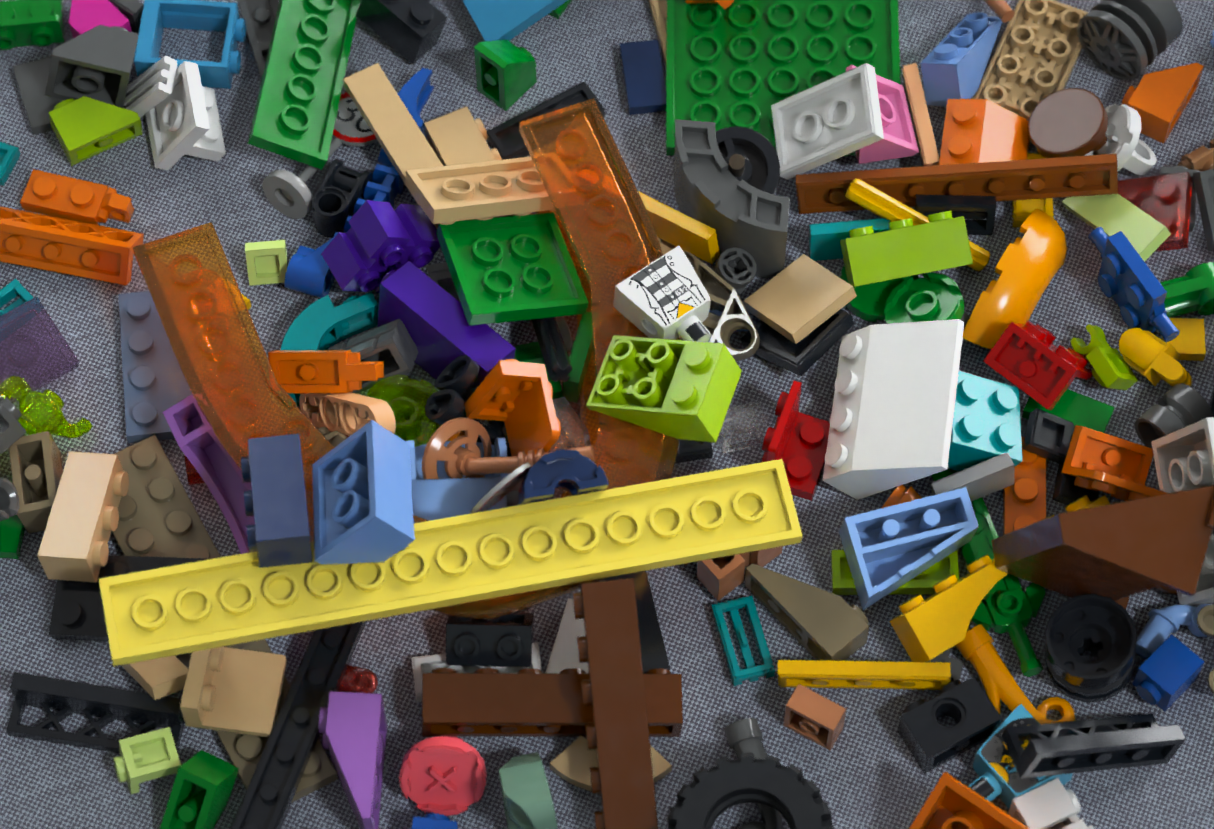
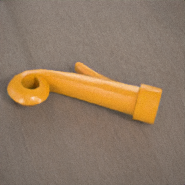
M982 624L968 630L965 639L955 645L966 661L970 660L984 686L986 695L999 715L1001 714V699L1011 712L1022 704L1039 724L1075 720V712L1071 704L1060 697H1050L1035 709L992 644L994 640ZM1055 709L1060 712L1062 719L1057 721L1046 719V713L1048 710Z

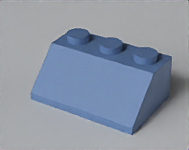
M371 420L312 464L316 562L321 565L385 562L415 540L409 443Z

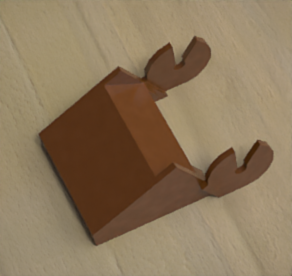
M1214 486L1054 515L991 540L995 567L998 570L1070 598L1079 595L1096 594L1113 599L1125 609H1127L1131 595L1157 588L1165 594L1178 596L1177 591L1193 596L1195 595L1211 533L1214 529Z

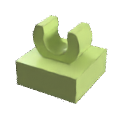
M285 240L245 243L249 286L284 283L288 267Z

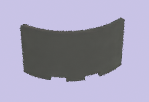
M675 119L674 191L680 212L716 229L720 255L729 248H742L754 257L757 264L755 276L772 279L784 269L790 197L764 192L748 184L743 179L738 181L728 170V164L719 150L716 140L715 122Z

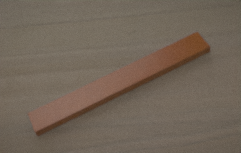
M1117 154L796 175L799 214L867 210L845 196L847 188L854 179L866 182L908 207L916 206V194L996 196V201L1118 194Z

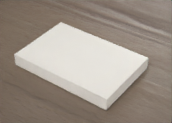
M868 63L771 105L776 152L780 163V176L787 180L795 177L797 174L810 171L884 139L875 67Z

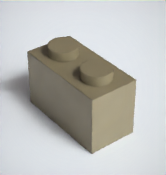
M49 431L21 436L9 447L13 485L19 496L17 515L29 534L45 531L63 473L61 452Z

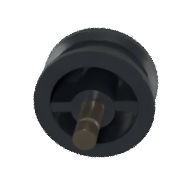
M727 127L716 131L719 150L728 164V170L738 181L743 179L755 188L775 195L780 177V163L778 155L768 139L759 132L745 127Z

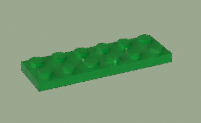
M280 0L248 144L323 169L328 159L343 87V78H345L357 20L356 13L361 0Z

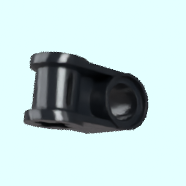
M335 159L330 164L324 180L312 199L315 229L319 234L324 237L333 238L335 232L344 233V225L348 215L353 217L358 198L364 200V190L367 182H373L372 172L364 171L361 173L344 166L343 161Z

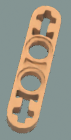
M352 392L300 394L301 413L305 421L311 426L318 428L326 427L329 431H338L344 435L351 436L373 420L395 434V416L390 405L384 400Z

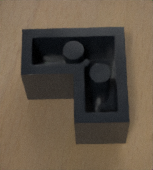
M361 0L356 13L357 18L412 64L437 44L447 20V16L429 2L431 0Z

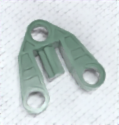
M538 752L511 758L498 769L507 829H558L551 792Z

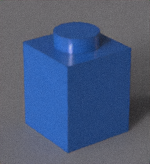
M1171 634L1138 668L1133 685L1145 702L1150 705H1157L1165 712L1196 681L1205 661Z

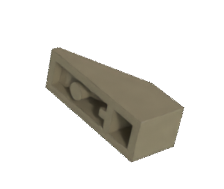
M752 563L746 568L744 586L816 660L845 661L867 643L869 622L863 611L856 605L852 604L850 606L841 596Z

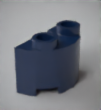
M559 449L543 455L529 469L518 491V505L549 500V497L554 495V489L557 488L567 490L571 496L602 491L609 486V482L603 468L600 465L597 466L590 458L579 454L580 452L577 450Z

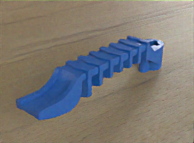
M422 68L413 75L398 93L422 133L424 122L420 114L434 90V86L430 85L432 70ZM381 148L378 156L379 164L376 165L373 172V182H367L364 190V200L358 198L354 214L366 200L390 202L394 208V199L398 193L401 194L403 191L404 182L383 148ZM348 215L346 219L344 233H347L351 228L348 221L352 216ZM335 232L332 239L316 250L300 245L297 253L292 256L288 264L284 282L285 288L318 298L329 294L335 277L321 253L336 237L338 232Z

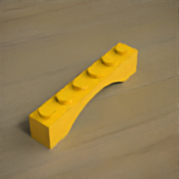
M1085 495L1067 505L1065 509L1067 512L1109 505L1110 503L1105 495L1092 501ZM988 554L968 564L966 568L969 574L959 580L953 574L933 585L932 587L936 593L924 600L921 594L898 606L902 614L889 622L912 662H927L965 639L970 621L982 599L999 580L1009 574L996 569L995 560H991Z

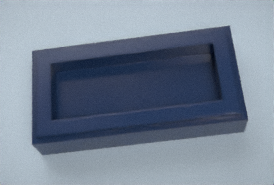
M658 39L620 43L629 115L666 112V89Z

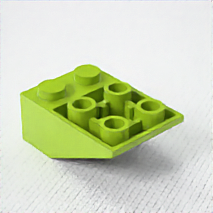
M613 335L586 407L590 410L677 439L716 443L742 370L724 343Z

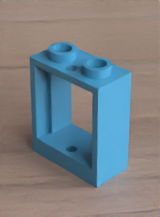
M145 0L134 58L137 76L139 77L161 59L159 54L164 28L225 32L221 62L174 60L177 61V68L184 61L198 64L202 86L231 89L233 74H239L241 67V53L237 51L238 42H244L246 36V20L240 19L237 3L200 0Z

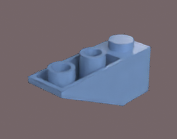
M983 12L966 15L921 62V70L927 106L947 107L948 99H970L978 91L1002 24L999 17L987 16Z

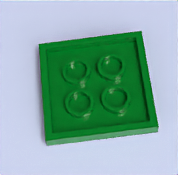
M554 212L526 216L497 217L490 220L456 221L451 225L438 224L436 235L469 326L586 314L589 302Z

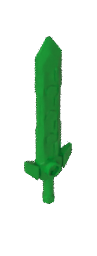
M947 468V470L933 474L931 477L933 482L959 471ZM983 497L971 502L979 527L972 540L962 546V554L967 565L986 554L989 555L991 560L994 559L991 540L999 536ZM1007 574L982 599L971 620L978 625L982 624L987 631L993 628V631L999 634L1008 632L1021 663V671L1028 678L1038 675L1043 670V667L1035 655L1024 627L1029 625L1032 617L1035 618L1045 596L1044 587L1031 583L1024 593L1018 578Z

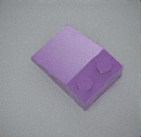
M330 691L328 707L321 706L319 716V732L323 733V749L330 750L332 764L360 829H379L388 727L382 694Z

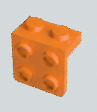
M516 359L499 360L464 404L467 418L504 421L512 457H517L519 452L523 451L528 455L529 450H534L536 454L538 449L548 452L559 439L561 433L560 420L556 417L552 400L553 388L548 381L545 364L519 362Z
M1075 425L1061 472L1076 477L1074 485L1096 492L1109 493L1111 497L1123 501L1169 494L1145 486L1154 455L1152 448L1084 426Z

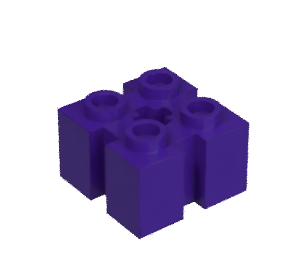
M366 200L348 221L351 225L348 232H339L321 255L342 291L370 292L375 290L376 293H380V282L389 271L393 269L398 270L408 261L417 268H421L432 261L434 254L441 246L436 235L437 228L420 205L401 203L394 210L390 202Z

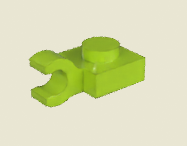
M1088 324L1085 328L1090 333V343L1086 346L1082 338L1074 337L1070 340L1072 348L1079 354L1086 355V358L1093 367L1092 374L1099 384L1105 388L1128 390L1138 379L1119 351L1109 346L1104 331L1097 325Z

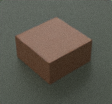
M798 684L786 704L783 726L831 751L843 730L846 708Z

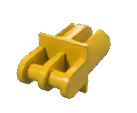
M1141 328L1128 329L1121 335L1119 351L1123 355L1124 361L1132 369L1148 379L1153 386H1156L1162 379L1172 387L1177 383H1183L1191 387L1192 377L1177 361L1180 354L1171 343H1166L1152 332L1142 330Z

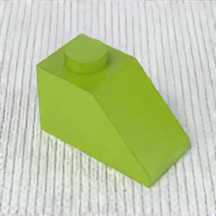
M86 96L76 100L72 98L63 100L54 107V110L48 112L51 127L71 166L143 134L141 119L137 112Z

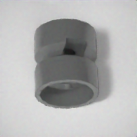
M1177 383L1162 396L1157 405H1152L1135 421V430L1146 447L1152 448V441L1205 418L1213 417V412L1207 401L1189 385Z

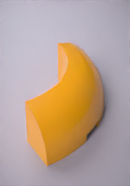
M1037 208L1020 227L1019 232L1024 234L1023 238L1018 236L1013 244L1009 243L996 265L995 273L999 274L1000 277L997 281L993 279L987 289L982 291L963 331V339L992 349L1011 322L1025 325L1050 281L1061 266L1064 265L1067 253L1065 234L1055 219Z

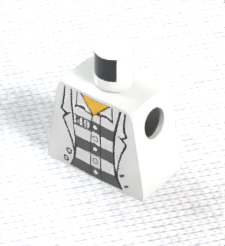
M680 246L672 249L615 286L613 306L649 338L675 340L681 337L685 341L708 342L712 336L702 324L709 314L710 296Z

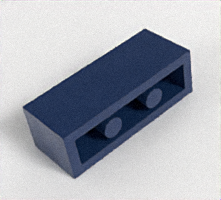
M300 434L248 439L249 456L241 457L243 483L251 482L252 490L243 491L246 517L254 516L255 524L246 525L249 551H258L260 568L312 563Z

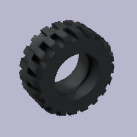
M740 753L741 759L729 761L728 756L715 760L716 766L708 770L703 766L693 774L694 780L689 785L683 784L676 794L678 800L674 807H670L667 817L668 829H711L718 816L727 809L742 803H761L781 813L790 829H834L827 802L823 801L820 789L813 780L807 781L803 777L802 770L793 764L789 767L780 764L779 758L766 755L765 759L754 758V753Z

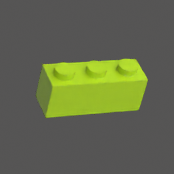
M945 211L927 215L929 223L913 226L912 218L889 222L888 231L874 233L873 226L849 230L850 238L840 240L848 283L856 287L973 264L964 216L953 218L952 211Z

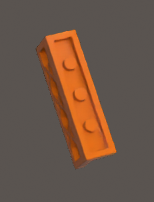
M0 206L1 262L120 285H127L131 281L133 254L143 245V233Z

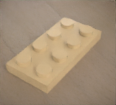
M555 154L406 170L405 185L433 224L451 225L456 221L471 219L490 220L493 217L505 215L526 216L531 212L547 210L560 212L568 208L584 206L585 191Z

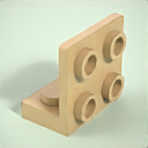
M224 646L192 652L180 705L186 726L269 737L274 727L287 663L285 655Z

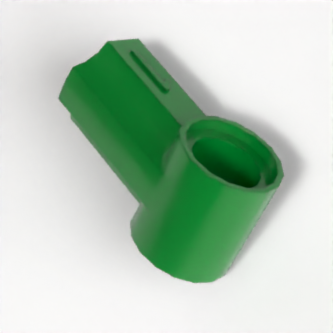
M1214 262L1197 265L1190 269L1183 277L1160 282L1167 291L1164 304L1169 318L1198 311L1200 315L1205 316L1214 314Z

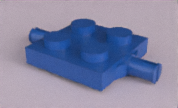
M1102 227L1094 229L1088 235V238L1101 253L1102 262L1098 274V284L1102 292L1107 297H1112L1119 306L1124 322L1130 328H1141L1152 333L1156 332L1157 329L1165 342L1175 339L1180 331L1169 319L1165 310L1164 302L1167 291L1122 231L1108 237Z

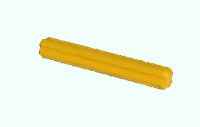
M854 179L847 188L845 194L847 199L881 218L888 219L890 222L912 218L913 226L929 223L928 217L860 179ZM969 241L973 264L967 266L976 271H981L987 265L991 254L984 248Z

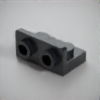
M449 611L446 623L447 665L529 667L532 661L534 613Z

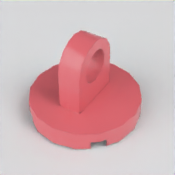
M435 736L414 744L403 756L399 774L401 790L407 800L410 798L413 802L417 803L416 808L425 813H437L445 816L458 815L467 811L468 806L475 801L477 803L483 796L487 780L484 759L474 747L456 736Z

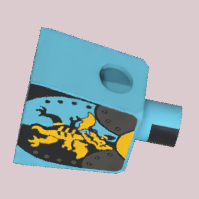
M1020 704L977 751L973 768L980 777L967 787L989 802L998 796L1010 809L1012 799L1056 778H1059L1062 785L1071 780L1073 773L1020 779L1001 736L1006 727L1039 724L1024 706ZM1029 740L1020 741L1023 749L1030 742Z

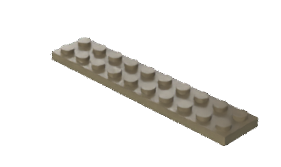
M156 435L114 453L118 455L123 470L129 476L127 495L125 497L121 496L118 507V527L115 531H111L123 556L205 559L221 557ZM265 639L224 646L272 653ZM192 652L176 655L189 668ZM285 676L283 678L275 722L290 689ZM215 730L232 765L239 767L238 776L245 790H247L269 737ZM319 739L316 742L292 802L338 780L337 772Z

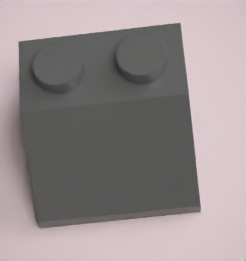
M99 25L53 48L45 95L63 100L71 98L76 100L86 96L123 108L139 34L129 32L125 28L118 26L108 27Z

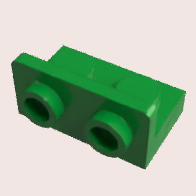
M62 0L0 1V50L32 45L48 46L52 43L65 42Z

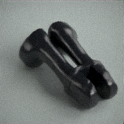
M461 355L446 366L436 379L434 385L440 391L430 395L426 401L425 415L438 426L454 418H467L464 404L477 389L474 382L479 374L478 364L468 355ZM473 419L482 424L487 430L491 445H494L496 438L505 437L507 457H512L504 421L486 420L488 422L486 426L477 419ZM478 437L477 442L482 443L480 437Z

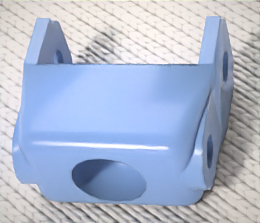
M505 437L495 439L494 445H492L491 457H507ZM414 440L406 441L409 443L414 523L471 514L470 512L473 507L493 487L508 476V473L486 474L485 477L464 478L466 476L463 475L462 478L449 479L445 471V461L437 460L439 479H424L422 474V458L427 444L415 447ZM446 441L444 446L447 447L451 441ZM476 442L480 449L481 457H484L483 443ZM507 495L488 510L507 507Z

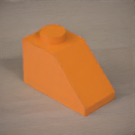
M1193 63L1144 74L1137 87L1131 85L1128 88L1121 103L1137 110L1141 117L1142 134L1163 144L1165 143L1198 88L1204 68L1203 65Z

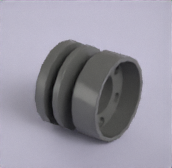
M1103 0L1079 20L1077 33L1086 54L1098 67L1120 80H1133L1139 77L1146 67L1155 61L1156 55L1164 52L1180 36L1183 24L1181 15L1172 0Z

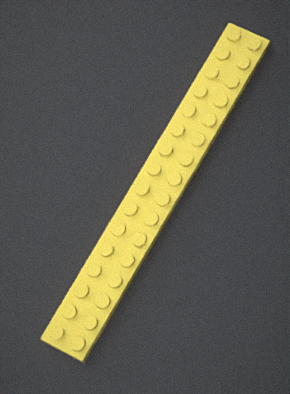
M779 459L414 523L415 540L385 562L321 565L315 561L314 541H311L312 563L260 568L258 551L101 578L99 583L113 666L797 544L801 543L803 535L783 460Z

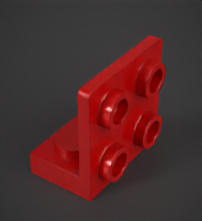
M1029 321L1025 325L1011 322L983 360L984 363L1048 410L1054 408L1075 377L1089 380L1093 375L1085 367L1088 363L1085 357L1070 347L1068 349L1062 345L1057 347L1053 344L1056 336L1037 323L1034 325Z
M793 381L789 393L782 392L775 410V415L778 417L774 428L769 426L762 444L764 454L761 463L782 459L791 494L812 501L825 465L830 422L799 412L802 383Z

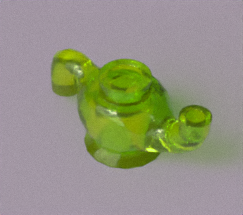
M11 376L0 385V394L8 399L14 397L19 402L18 407L22 416L17 421L27 431L28 435L49 431L51 435L77 438L88 433L93 427L85 418H81L75 424L67 422L61 410L64 406L63 400L49 389H45L43 393L33 391L26 380L18 376Z

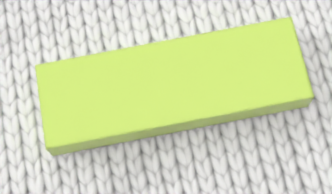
M1119 194L1066 197L1062 201L1068 211L1094 229L1102 227L1108 237L1122 231L1144 262L1171 235L1166 226Z

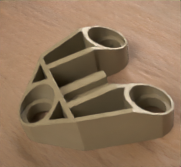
M684 252L710 296V307L723 312L721 316L709 312L706 320L702 322L712 334L709 342L724 343L736 362L751 357L759 348L760 337L740 296L729 283L693 254ZM639 329L633 337L647 338L648 336ZM738 329H746L751 333L750 344L740 350L731 347L730 336Z

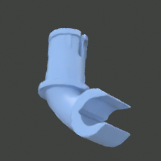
M1202 604L1198 607L1172 605L1161 609H1151L1148 613L1150 619L1137 637L1136 653L1148 659L1171 633H1176L1179 630L1180 625H1187L1189 631L1197 637H1207L1208 635L1202 633L1198 628L1197 614L1203 607L1210 604Z

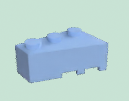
M966 487L844 518L839 535L862 610L870 607L972 540L979 526Z

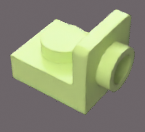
M170 727L119 740L120 756L113 758L119 783L127 781L131 795L140 792L139 783L175 774L181 766Z

